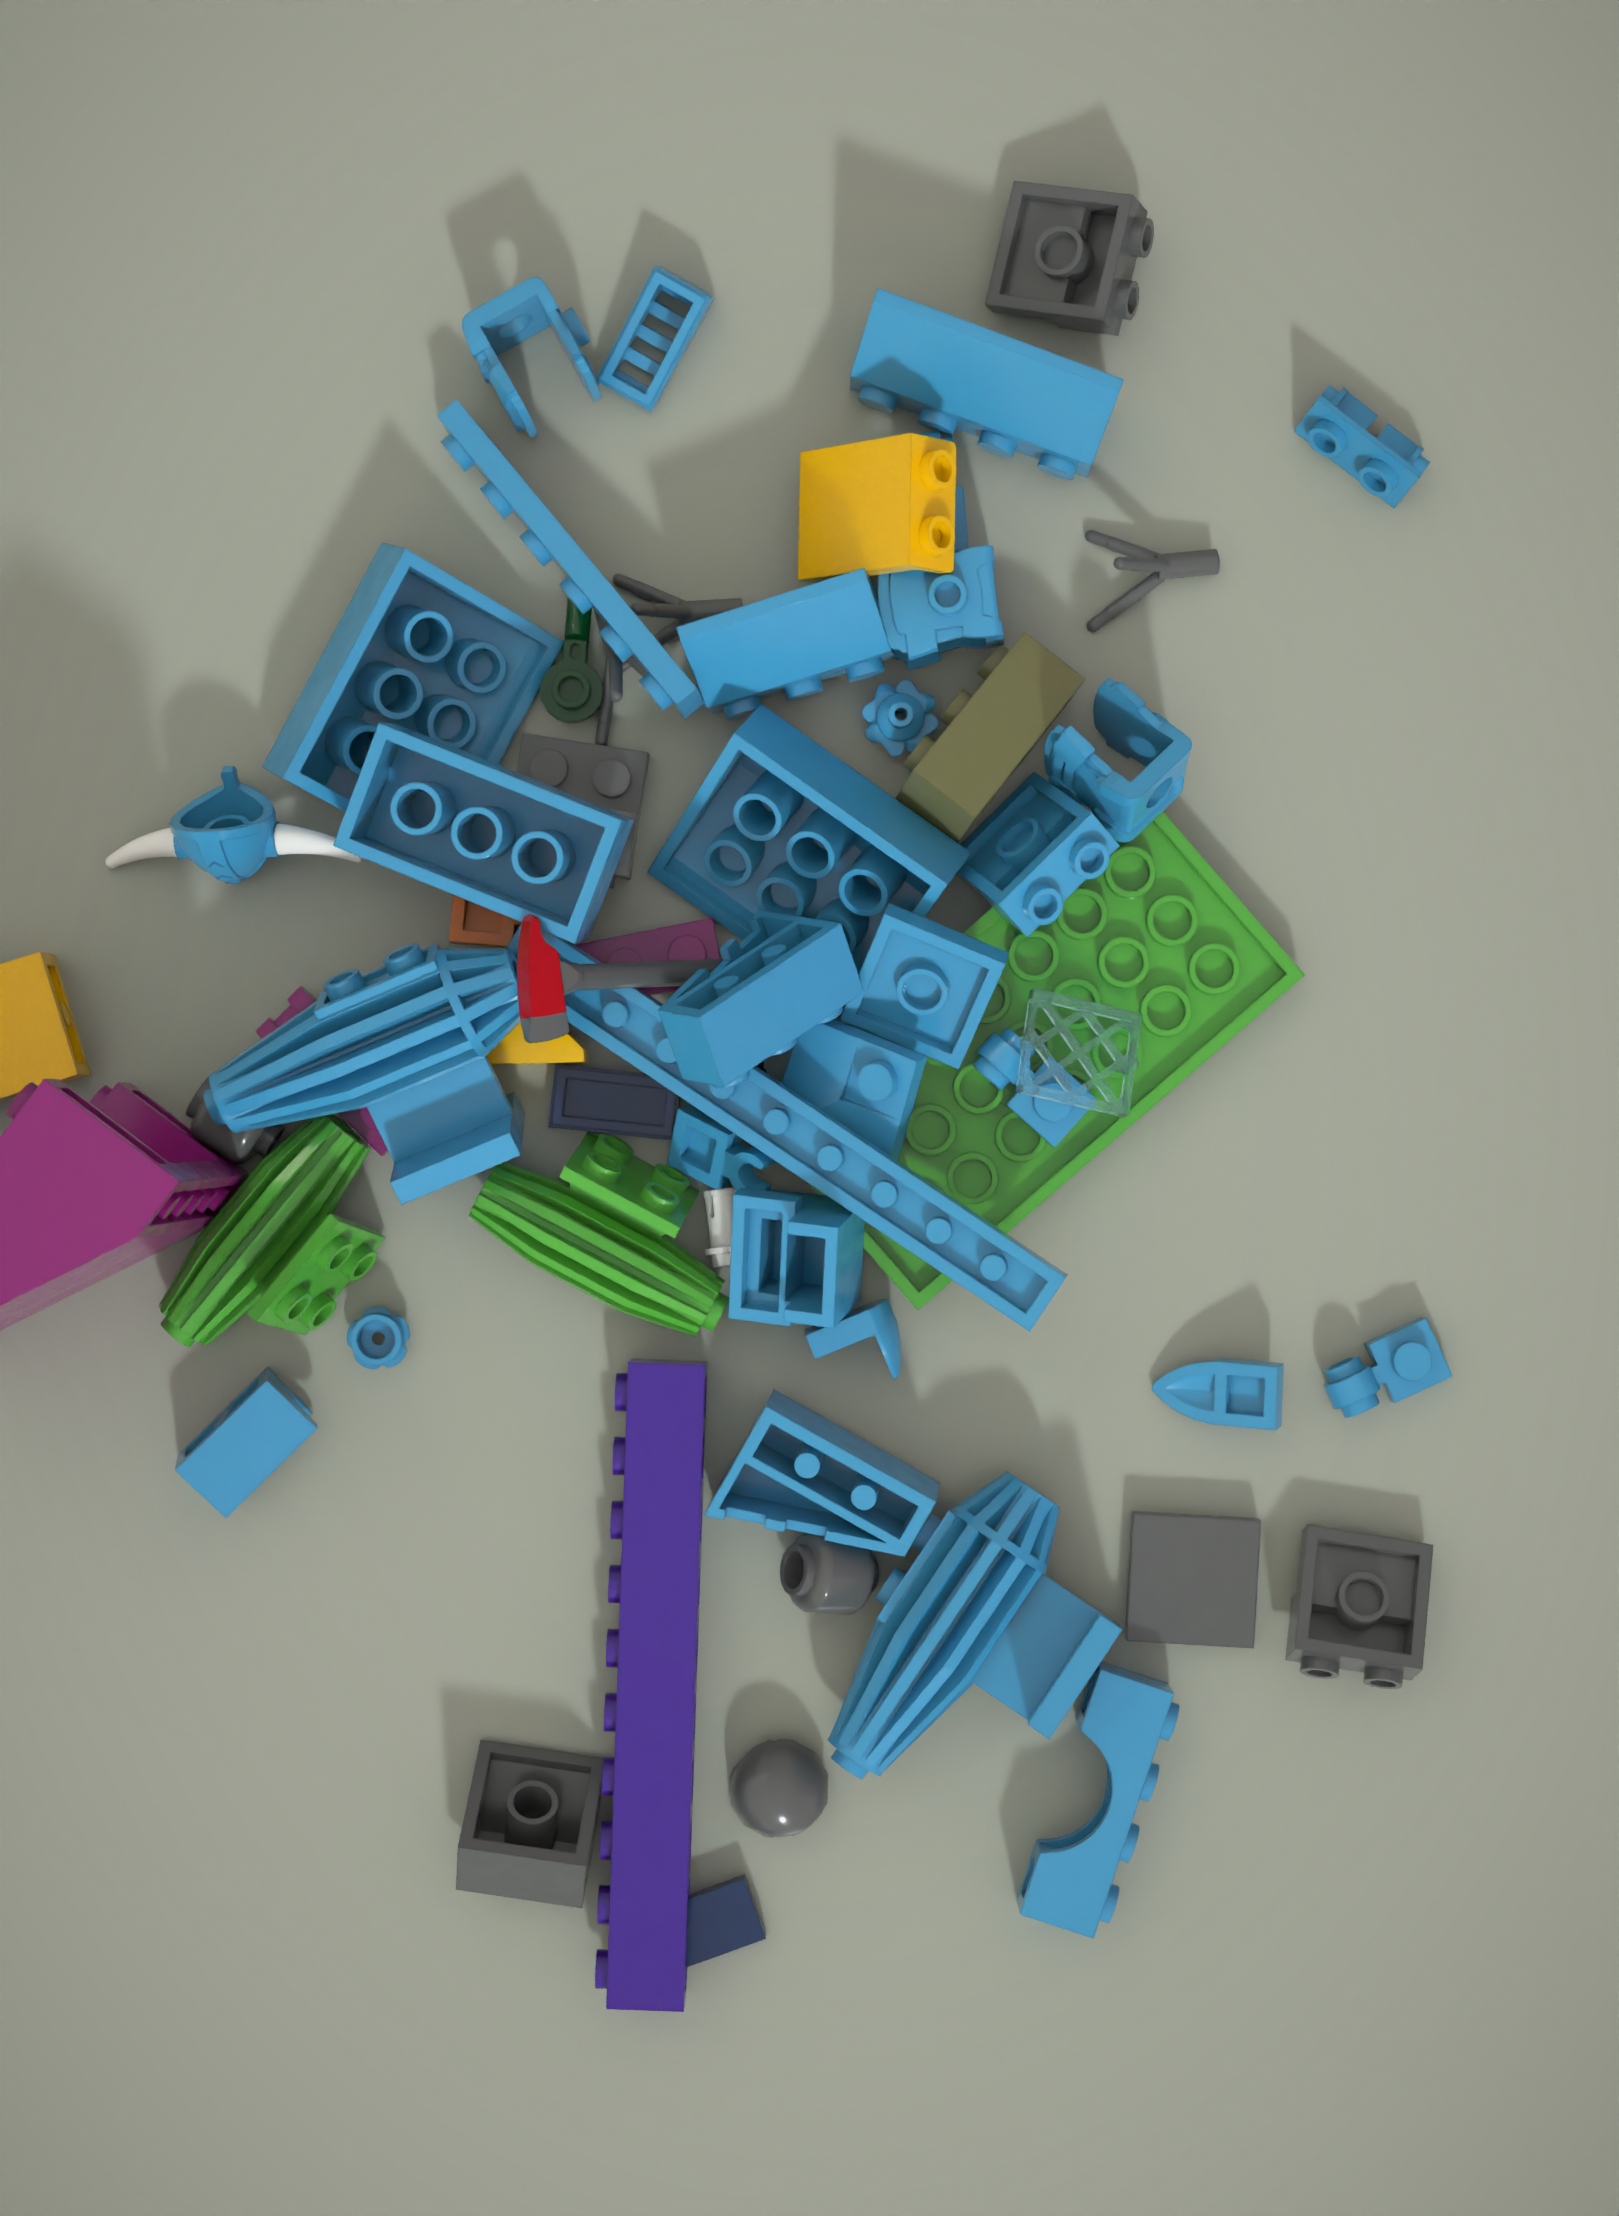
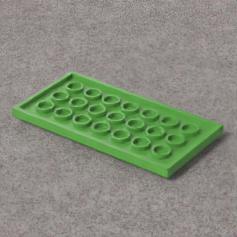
M1164 812L1155 818L1132 841L1119 842L1116 840L1120 846L1110 855L1107 869L1097 878L1085 880L1063 902L1061 914L1052 923L1038 926L1027 937L999 915L992 907L963 932L967 936L1006 951L1009 955L960 1068L956 1069L927 1057L898 1161L1006 1234L1305 976ZM1006 1027L1010 1028L1036 1052L1028 1061L1032 1066L1030 1069L1033 1072L1050 1056L1098 1099L1056 1147H1052L1006 1105L1007 1101L1020 1088L1017 1084L1014 1086L1009 1082L1000 1091L973 1067V1064L980 1057L976 1051L993 1032L999 1036ZM810 1185L811 1188L817 1193V1195L827 1196L815 1187H813L812 1185ZM865 1222L864 1249L917 1310L953 1281Z

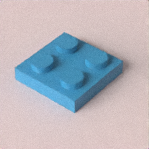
M888 903L859 972L864 992L846 1004L840 1020L959 1069L1006 965L1009 953Z

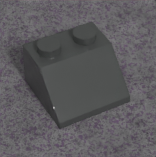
M480 1740L458 1844L456 1890L583 1908L602 1791L603 1758Z

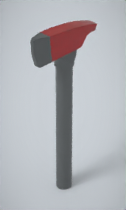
M531 914L526 915L522 920L517 960L519 1013L524 1039L528 1043H539L567 1035L569 1024L565 995L580 990L682 986L698 969L707 968L710 974L723 959L595 964L571 963L560 960L558 951L545 942L542 937L539 918Z

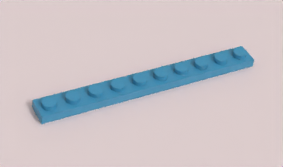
M522 923L506 947L512 951L517 960ZM541 930L545 942L558 951L560 960L578 964L601 963L573 943ZM640 988L580 990L564 996L569 1023L1029 1332L1068 1276V1274L757 1066L749 1070L750 1075L746 1080L729 1088H715L713 1085L683 1079L658 1013V1009L663 1004Z

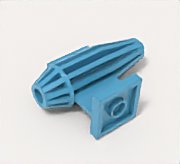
M415 943L393 951L383 959L384 966L361 975L359 969H351L334 976L323 984L325 991L319 993L317 1001L209 1075L210 1088L203 1091V1097L211 1118L217 1126L226 1124L232 1132L239 1133L367 1107L394 1161L390 1183L401 1205L520 1156L526 1113L515 1092L508 1095L505 1094L487 1057L520 1023L517 959L508 948L441 949L439 944L436 943L421 950L419 944Z
M1006 1471V1473L950 1509L943 1520L934 1514L929 1516L911 1545L920 1554L907 1573L895 1567L875 1597V1600L883 1604L884 1608L877 1617L839 1715L828 1737V1741L837 1748L831 1756L833 1761L862 1780L868 1771L881 1776L973 1684H976L1027 1719V1725L1048 1739L1051 1738L1122 1631V1627L1118 1622L1102 1611L1096 1610L1046 1576L1060 1508L1058 1505Z

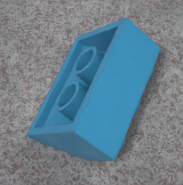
M865 568L676 627L706 708L713 714L724 712L726 720L749 716L762 704V699L785 693L787 701L799 700L815 695L824 690L823 680L845 673L848 682L876 676L885 671L884 661L896 658L894 650L890 648L879 611L875 586Z

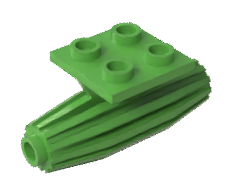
M334 1114L306 1120L268 1153L194 1242L158 1305L161 1308L160 1311L166 1316L160 1323L163 1329L181 1344L191 1347L195 1341L201 1342L203 1345H209L247 1311H249L247 1314L257 1323L306 1335L310 1330L321 1327L334 1313L337 1306L335 1299L349 1282L360 1279L373 1266L377 1258L375 1251L386 1239L376 1229L333 1214L371 1149L368 1143L345 1122L341 1121Z
M589 1131L559 1176L569 1183L506 1162L493 1167L468 1216L528 1263L622 1313L694 1337L701 1326L713 1331L729 1301V1297L720 1292L725 1280L665 1235L667 1234L675 1239L700 1192L689 1185L690 1180L682 1172L665 1164H656L654 1167L634 1156L633 1149L621 1139L609 1134H600L598 1137Z

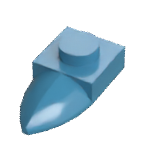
M1231 1358L1196 1362L1165 1374L1152 1384V1391L1175 1411L1197 1421L1213 1425L1277 1430L1282 1424L1284 1363Z

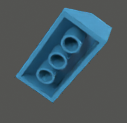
M878 288L851 371L850 390L860 393L858 401L872 409L893 413L895 407H899L919 415L917 422L931 431H940V434L952 436L955 429L979 437L977 445L988 452L1012 458L1015 451L1038 459L1037 467L1043 472L1061 479L1073 480L1075 473L1084 477L1088 476L1124 379Z

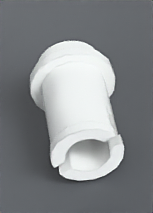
M734 1188L702 1192L703 1198H705L710 1248L704 1249L705 1256L711 1255L713 1268L730 1266L733 1194L737 1192Z

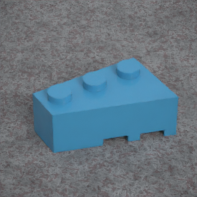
M758 910L749 919L752 932L740 944L738 939H729L720 947L719 951L723 961L710 974L707 968L698 969L658 1009L682 1078L713 1085L715 1088H729L740 1084L749 1077V1070L768 1057L782 1054L793 1048L797 1043L796 1038L817 1024L826 1023L837 1018L842 1013L844 1005L861 995L864 989L842 924Z
M773 1389L716 1489L704 1516L722 1520L725 1519V1516L765 1524L764 1528L784 1532L785 1529L824 1536L825 1541L905 1557L936 1504L940 1482Z

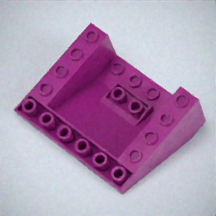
M43 1079L39 1086L30 1082L19 1092L7 1109L6 1116L12 1119V1122L0 1136V1331L204 1230L250 1173L239 1164L236 1165L229 1162L194 1139L190 1127L131 1083L117 1082L113 1089L105 1085L89 1102L60 1079Z

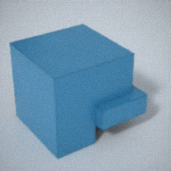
M740 1188L733 1194L728 1318L791 1326L793 1323L834 1328L861 1299L865 1221L828 1196L774 1189L763 1191Z

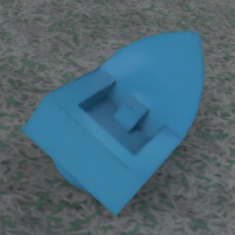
M888 1298L873 1301L850 1310L834 1328L812 1326L805 1329V1336L815 1359L875 1335L893 1379L899 1377L901 1368L900 1333L898 1322Z

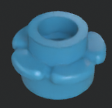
M372 1307L363 1311L362 1318L354 1320L347 1332V1343L354 1352L355 1360L368 1369H378L381 1365L390 1368L400 1363L407 1353L405 1343L410 1338V1331L406 1321L400 1315H391L390 1311L385 1307ZM380 1332L385 1336L383 1344H376L373 1341L375 1333Z

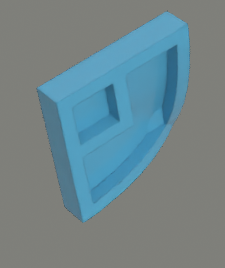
M835 1019L817 1024L796 1038L797 1043L793 1048L781 1083L898 1161L927 1056Z

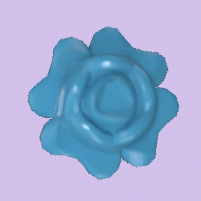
M908 679L901 680L897 684L896 690L890 684H880L877 688L875 699L864 706L861 711L863 719L871 723L865 731L866 739L883 745L887 753L892 757L901 756L905 747L909 752H912L926 734L930 735L939 726L938 718L930 714L936 705L934 697L921 693L913 685L912 681Z

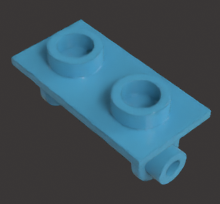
M1329 384L1294 432L1309 442L1317 453L1331 459L1358 480L1366 491L1380 497L1391 507L1395 508L1430 464V461L1421 455L1424 448L1420 445L1417 446L1389 423L1377 438L1374 437L1367 429L1378 415L1351 395L1345 387L1339 392Z

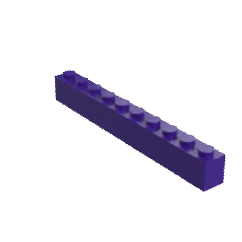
M631 1359L628 1362V1373H616L615 1411H626V1437H614L613 1475H624L623 1501H612L611 1539L622 1540L621 1565H610L608 1603L620 1604L619 1629H608L606 1667L618 1668L617 1693H606L604 1704V1731L615 1732V1757H604L602 1766V1796H613V1820L601 1821L599 1845L600 1860H611L610 1885H599L597 1924L609 1925L608 1949H597L595 1965V1989H607L606 2009L684 2012L686 2001L687 1909L690 1897L708 1361Z

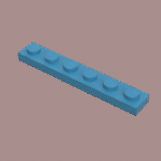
M456 399L441 411L437 417L449 434L440 441L464 472L474 465L488 482L480 488V491L503 519L513 512L528 529L519 538L537 561L544 567L553 560L567 576L559 586L582 614L593 608L607 626L598 633L622 662L633 656L647 674L639 680V683L659 708L664 711L673 704L684 719H686L702 706L704 700L696 686Z

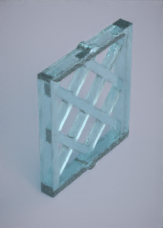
M1033 988L1029 991L1024 1034L1020 1038V1046L1022 1048L1015 1092L1125 1118L1130 1112L1134 1074L1139 1065L1137 1051L1142 1014ZM1053 1005L1077 1011L1062 1020ZM1042 1007L1054 1024V1027L1038 1036L1034 1029L1037 1009ZM1095 1015L1119 1021L1104 1030ZM1081 1017L1085 1018L1096 1034V1037L1083 1046H1080L1068 1026ZM1123 1027H1126L1129 1031L1127 1053L1125 1056H1122L1110 1036ZM1060 1033L1072 1053L1057 1063L1043 1043ZM1102 1043L1114 1060V1063L1099 1073L1086 1053ZM1035 1049L1048 1067V1070L1032 1079L1028 1072L1031 1051ZM1078 1059L1091 1079L1077 1089H1074L1062 1069ZM1120 1069L1124 1076L1121 1097L1117 1099L1104 1079ZM1054 1076L1064 1091L1039 1085ZM1096 1085L1106 1101L1081 1095Z

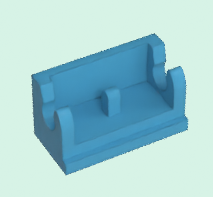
M267 1367L177 1455L175 1471L218 1512L227 1518L317 1429V1424L310 1417L313 1412Z

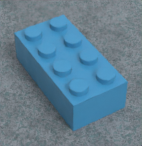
M378 723L333 846L522 922L523 918L529 914L537 916L540 920L542 931L575 944L589 940L635 819L399 724Z

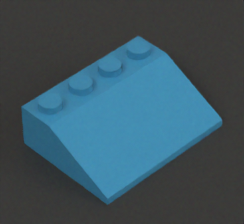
M382 542L262 768L346 812L378 723L399 724L499 765L541 686L543 676L552 666L564 641L406 548Z
M761 704L734 732L647 873L742 940L752 932L749 919L758 910L841 923L859 975L888 903L926 918L971 852Z

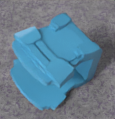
M539 277L529 278L470 311L462 320L463 333L473 358L477 359L485 382H490L491 386L494 387L517 432H527L530 439L538 435V431L497 356L548 327L552 328L592 401L595 403L602 399L596 375L581 348L590 342L583 325L572 307L561 313L545 282Z
M992 545L967 548L954 553V569L950 573L939 574L922 570H911L878 575V605L890 648L894 650L896 656L894 659H902L909 671L940 661L939 653L960 647L977 650L996 648L1000 643L1004 645L1003 622L999 620L993 574L995 571V557Z
M1108 678L1101 684L1095 695L1093 705L1095 728L1107 740L1106 744L1128 759L1132 757L1146 768L1130 782L1119 773L1113 771L1094 753L1096 749L1071 725L1068 728H1064L1060 724L1047 737L1044 747V763L1046 773L1049 776L1048 780L1051 784L1079 804H1084L1090 808L1094 816L1115 840L1129 842L1135 839L1180 796L1184 786V776L1188 757L1192 749V742L1187 735L1171 725L1163 716L1150 712L1145 707V701L1127 685Z

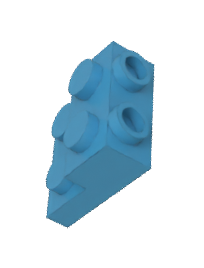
M1033 772L960 844L970 851L971 854L956 875L983 896L999 915L1028 937L1038 926L1047 925L1055 921L1062 912L1063 902L1085 880L1100 876L1109 865L1110 855L1120 845L1092 812L1039 774Z

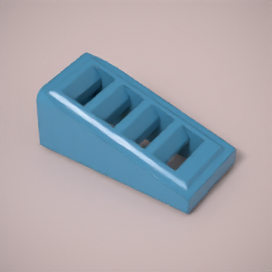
M654 266L597 376L598 382L652 412L702 324L715 296L662 266ZM664 291L691 306L686 317L659 303L657 299L660 293ZM649 313L679 330L674 340L644 324ZM636 336L667 353L662 363L631 347ZM623 359L654 376L649 387L618 370Z

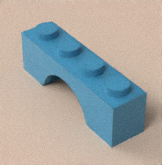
M1101 1661L1089 1679L1076 1721L1080 1731L1097 1745L1105 1757L1107 1765L1105 1795L1092 1818L1079 1829L1061 1837L1036 1840L1017 1897L1020 1915L1093 1939L1099 1921L1110 1922L1119 1896V1886L1112 1884L1119 1860L1127 1863L1130 1861L1139 1835V1825L1132 1823L1139 1799L1146 1802L1150 1800L1158 1779L1159 1765L1152 1763L1159 1738L1169 1741L1179 1714L1180 1706L1172 1702L1174 1692L1168 1683Z

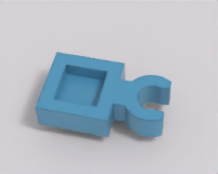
M690 1103L678 1108L667 1165L715 1190H719L731 1183L736 1191L740 1188L770 1191L771 1184L758 1178L753 1170V1166L763 1170L776 1163V1161L754 1146L748 1148L740 1144L741 1138Z

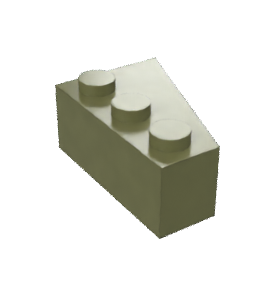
M1026 632L1021 635L1010 650L1001 643L994 649L977 672L985 680L974 695H971L963 688L940 718L941 721L948 725L946 730L937 741H934L926 734L903 764L905 768L911 771V774L895 799L957 843H959L981 812L983 813L1000 788L1031 752L1085 680L1084 677Z

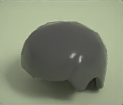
M791 1739L768 1740L756 1745L733 1768L731 1773L730 1803L744 1826L765 1837L795 1836L803 1832L819 1818L828 1802V1772L814 1751Z

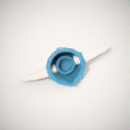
M223 766L221 772L223 785L198 797L179 810L171 818L170 828L158 830L128 842L106 858L105 863L109 868H116L126 863L148 858L177 857L178 859H190L200 869L210 873L217 880L225 881V884H238L241 880L249 878L259 870L267 857H281V855L313 854L336 857L356 863L362 862L364 858L333 846L336 839L333 836L299 826L276 822L275 808L268 797L256 789L241 783L235 766Z

